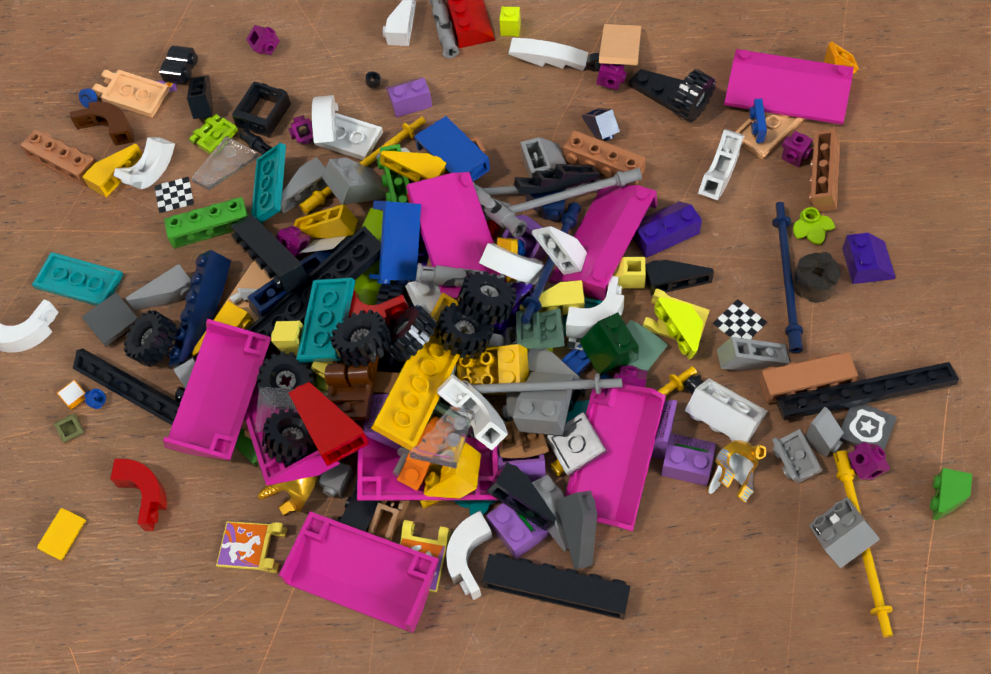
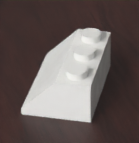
M710 378L695 389L685 409V412L689 413L691 418L696 421L705 422L715 432L726 434L731 441L742 440L746 442L752 438L768 412Z

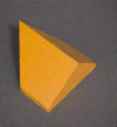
M832 41L828 44L824 63L854 67L853 74L859 70L851 53Z

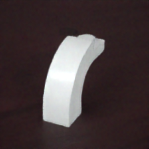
M334 95L313 98L312 128L314 143L337 142L334 117L335 111L339 110L338 103H335Z
M727 129L723 131L716 155L709 170L704 174L698 194L716 200L721 197L736 165L745 135Z
M148 137L144 153L138 163L129 168H115L114 176L120 178L122 183L139 189L151 186L166 170L171 160L175 143L161 137Z
M494 243L487 244L479 262L501 274L534 285L537 284L545 266L542 264V261L536 258L520 256Z
M611 277L606 298L598 306L593 308L569 307L566 337L583 338L599 320L617 312L621 317L624 309V295H621L622 286L618 285L619 277Z
M44 299L25 322L15 326H6L0 323V351L21 352L37 346L52 333L48 325L54 321L59 312L51 302Z
M451 374L437 389L438 395L466 417L473 428L475 438L489 449L493 450L508 435L506 426L497 411L469 383L466 385Z
M481 511L465 519L455 529L449 540L446 554L447 566L453 584L459 582L464 594H470L473 600L482 595L468 568V560L472 551L477 546L493 538L491 529Z

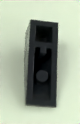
M209 75L190 78L187 101L193 119L205 120L212 116L213 103Z
M654 260L645 264V280L650 295L653 296L655 289L667 293L712 283L714 270L713 268L676 261Z
M506 462L497 471L486 491L487 493L544 531L555 522V516L525 473L509 462Z

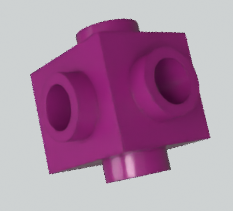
M254 25L246 39L253 51L272 55L280 42L272 28Z
M601 63L596 85L618 90L620 83H624L626 78L625 65Z
M302 115L293 118L294 122L290 123L292 128L288 129L292 140L296 139L297 143L302 142V145L312 142L313 128L309 117L305 118ZM300 126L306 127L305 133L299 131Z
M794 131L791 137L787 136L782 144L784 149L781 159L799 168L813 151L811 148L813 139L805 134Z
M289 226L288 228L280 229L276 239L296 258L306 255L307 252H300L309 245L311 236L301 232V229L296 226Z
M632 365L621 366L620 374L615 373L614 378H622L625 385L645 387L647 370L638 369Z
M860 443L854 447L855 450L848 454L851 460V467L860 479L873 480L890 470L885 459L886 454L877 444Z

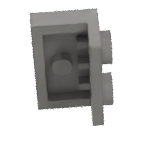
M801 429L781 439L777 437L772 439L775 445L772 447L773 452L778 459H782L785 465L782 469L788 479L800 483L823 471Z

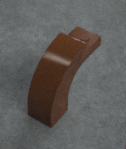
M89 102V108L70 112V118L77 129L106 126L109 127V135L115 146L134 142V133L126 116L113 104Z

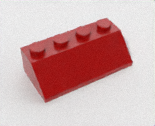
M446 0L459 48L495 41L483 0Z

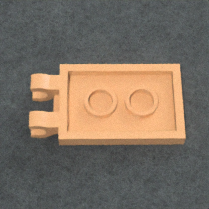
M104 70L101 77L105 78L103 82L108 84V86L104 87L95 83L92 88L96 92L97 98L102 99V102L110 103L153 118L170 90L166 84L122 70H118L117 73Z

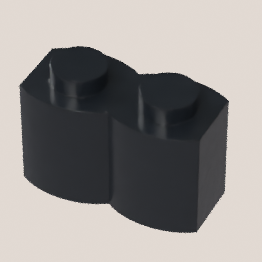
M174 45L170 47L167 57L160 68V74L164 82L185 84L190 79L191 70L198 62V56L194 49Z

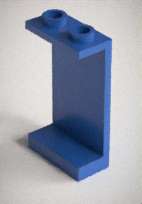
M447 116L414 136L417 149L420 151L424 148L430 155L440 157L447 163L445 170L449 174L469 172L474 182L490 171L489 157Z
M374 201L373 209L383 210L379 274H369V278L378 279L377 283L390 284V280H395V284H408V281H416L421 204Z

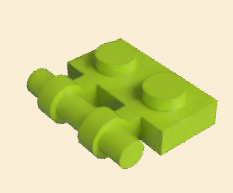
M215 114L211 118L208 117L202 127L196 128L192 132L193 135L189 138V141L192 144L197 143L199 148L212 156L238 132L237 126L225 118L221 119L219 115Z

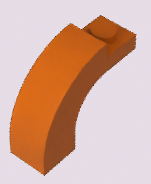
M438 416L432 418L426 425L415 449L409 452L406 458L407 461L397 480L418 491L436 457L443 448L447 447L457 427Z

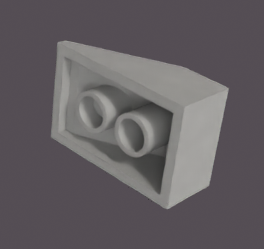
M346 157L329 159L322 178L342 205L386 199L385 193H388L386 187H383L382 181L371 168Z
M531 372L526 382L575 380V375ZM572 390L521 392L518 396L513 415L518 431L563 435Z

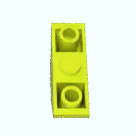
M664 297L658 298L654 306L656 316L663 320L668 334L675 338L681 353L691 360L698 350L704 322L692 305Z

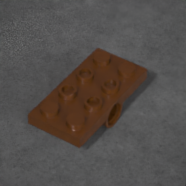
M379 356L375 358L376 362H367V366L359 364V367H353V365L349 367L340 360L333 361V364H327L325 368V381L329 386L327 398L353 421L370 419Z

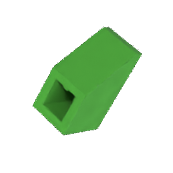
M942 468L938 475H934L932 489H935V497L933 496L930 502L933 520H939L966 502L971 495V473Z

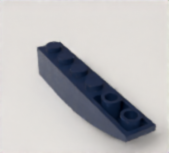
M350 237L343 239L334 249L318 251L300 261L307 276ZM273 280L247 296L249 307L260 318L287 293L282 287L277 288Z
M213 250L200 254L196 259L197 267L190 280L192 284L185 298V309L180 315V327L177 333H175L177 338L169 354L170 367L184 363L192 353L194 347L206 332L207 319H213L221 300L231 260Z

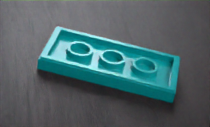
M283 143L277 144L256 159L251 214L260 223L281 211L286 145Z
M51 252L32 286L34 289L97 306L114 294L124 274L119 270Z
M353 278L313 280L296 358L300 363L340 361L331 344L330 337L333 336V329L337 330L336 325L338 323L342 324L344 322L342 319L349 316L355 286Z

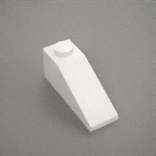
M402 0L387 18L386 26H383V37H386L387 45L409 46L416 8L415 0Z
M552 226L532 231L533 236L563 275L582 271L587 252L578 239Z

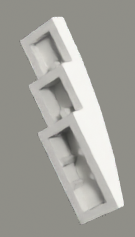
M512 38L508 52L511 56L541 67L548 63L561 69L568 65L581 71L585 69L588 52L571 46L527 38Z

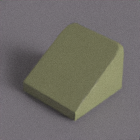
M76 413L53 423L63 443L84 433Z

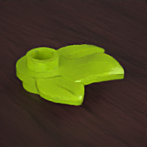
M808 207L800 213L799 220L794 223L793 233L797 239L807 237L811 243L820 245L825 239V231L834 230L835 225L831 218L820 215L816 208Z

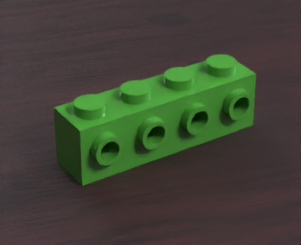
M400 144L380 147V155L382 151L402 152ZM378 157L379 170L383 169L384 175H381L382 185L387 187L388 193H385L386 201L409 203L406 185L409 184L408 178L381 165L380 157Z
M239 197L204 208L194 209L183 214L173 215L165 218L164 222L167 237L175 249L233 232L231 225L249 216L243 198Z

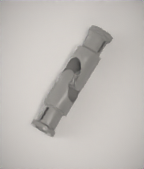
M429 0L433 6L432 14L436 23L439 42L443 46L442 54L446 58H454L458 55L459 49L455 45L456 37L452 23L449 20L450 15L448 7L445 5L446 0Z
M474 185L482 211L499 226L511 231L512 236L515 238L522 236L526 231L527 223L524 220H519L510 209L497 200L491 199L486 191L478 189Z
M418 263L416 282L421 280L433 282L436 285L462 287L466 275L468 276L470 273L475 274V272L480 270L457 269L440 265L431 267ZM504 274L497 275L499 279L501 277L504 278Z

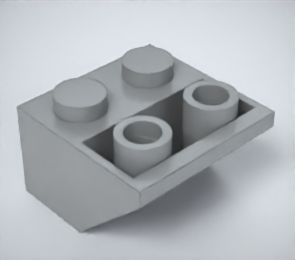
M541 137L520 142L521 157L529 178H534L536 170L554 171L556 164H566L560 145Z
M848 497L835 503L831 509L816 517L809 524L823 549L840 568L880 540Z

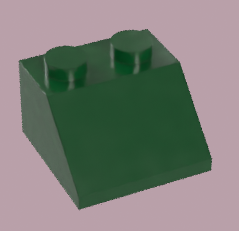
M618 312L599 320L579 341L593 368L600 376L638 360L639 345Z

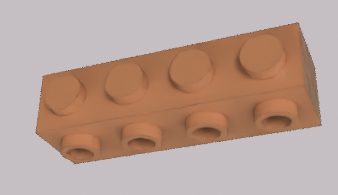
M36 129L20 145L27 157L84 187L87 185L82 176L96 162L91 155H84L77 148L69 147L62 140H55L48 133H41Z
M836 129L816 131L814 143H812L813 159H811L812 175L810 176L811 192H809V202L819 212L837 210L840 141Z
M575 130L563 147V156L567 162L579 165H594L597 171L606 178L614 177L617 171L625 172L638 167L642 175L645 171V157ZM634 181L625 185H637L638 181Z
M837 352L824 358L813 357L806 362H791L778 368L775 366L768 367L761 372L759 383L767 404L776 403L777 397L854 382L858 374L849 352L843 354Z

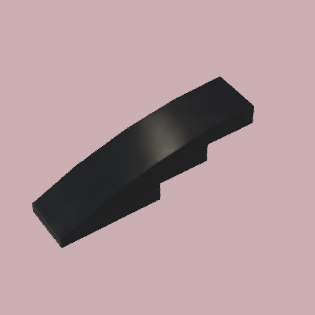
M556 164L554 171L536 170L534 178L515 177L513 185L519 194L545 193L582 185L599 178L600 173L594 165Z

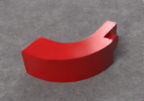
M354 288L348 318L352 317L351 314L354 312L359 314L362 310H365L366 313L368 310H373L374 313L378 312L380 316L382 315L388 328L392 326L391 321L398 319L400 314L403 315L404 311L410 310L403 295L378 305L364 304Z
M114 459L110 480L118 488H136L141 491L142 500L137 524L144 531H154L155 523L159 519L158 510H166L167 507L166 492L162 483L144 464L131 459Z

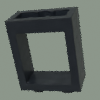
M254 81L232 113V117L237 127L270 137L291 103L285 90ZM260 98L276 103L266 119L250 114Z

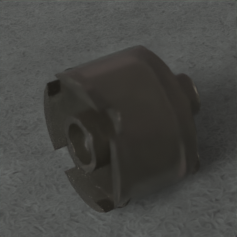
M827 252L811 253L800 258L793 277L794 291L799 297L809 299V302L819 303L828 300L832 296L840 279L841 271L831 254Z

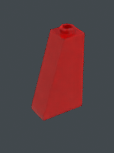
M310 382L288 392L327 466L369 444L362 428Z

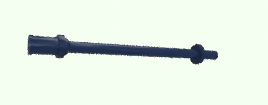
M572 202L569 204L567 212L561 218L563 226L560 231L568 234L570 228L576 226L577 217L581 211V206L578 203ZM550 257L546 261L531 297H526L522 302L525 311L521 322L524 324L529 323L533 313L541 310L542 304L539 298L555 264Z
M777 202V217L772 220V225L778 228L789 322V325L785 328V334L788 336L789 352L800 353L803 351L801 337L803 328L797 322L787 226L791 224V218L785 216L784 203Z

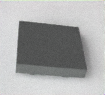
M114 293L82 316L83 320L105 347L129 331L130 326L134 325L135 319L138 318L117 293Z

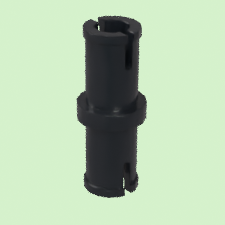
M248 129L242 130L247 134L246 136L242 132L239 134V138L247 143L250 149L259 152L261 155L272 149L271 146L263 142L260 136H255Z

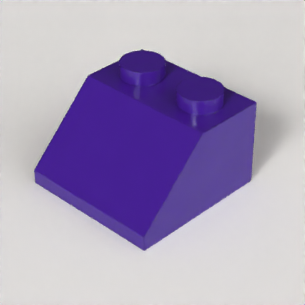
M870 233L847 235L842 250L852 284L895 279V273L885 241Z

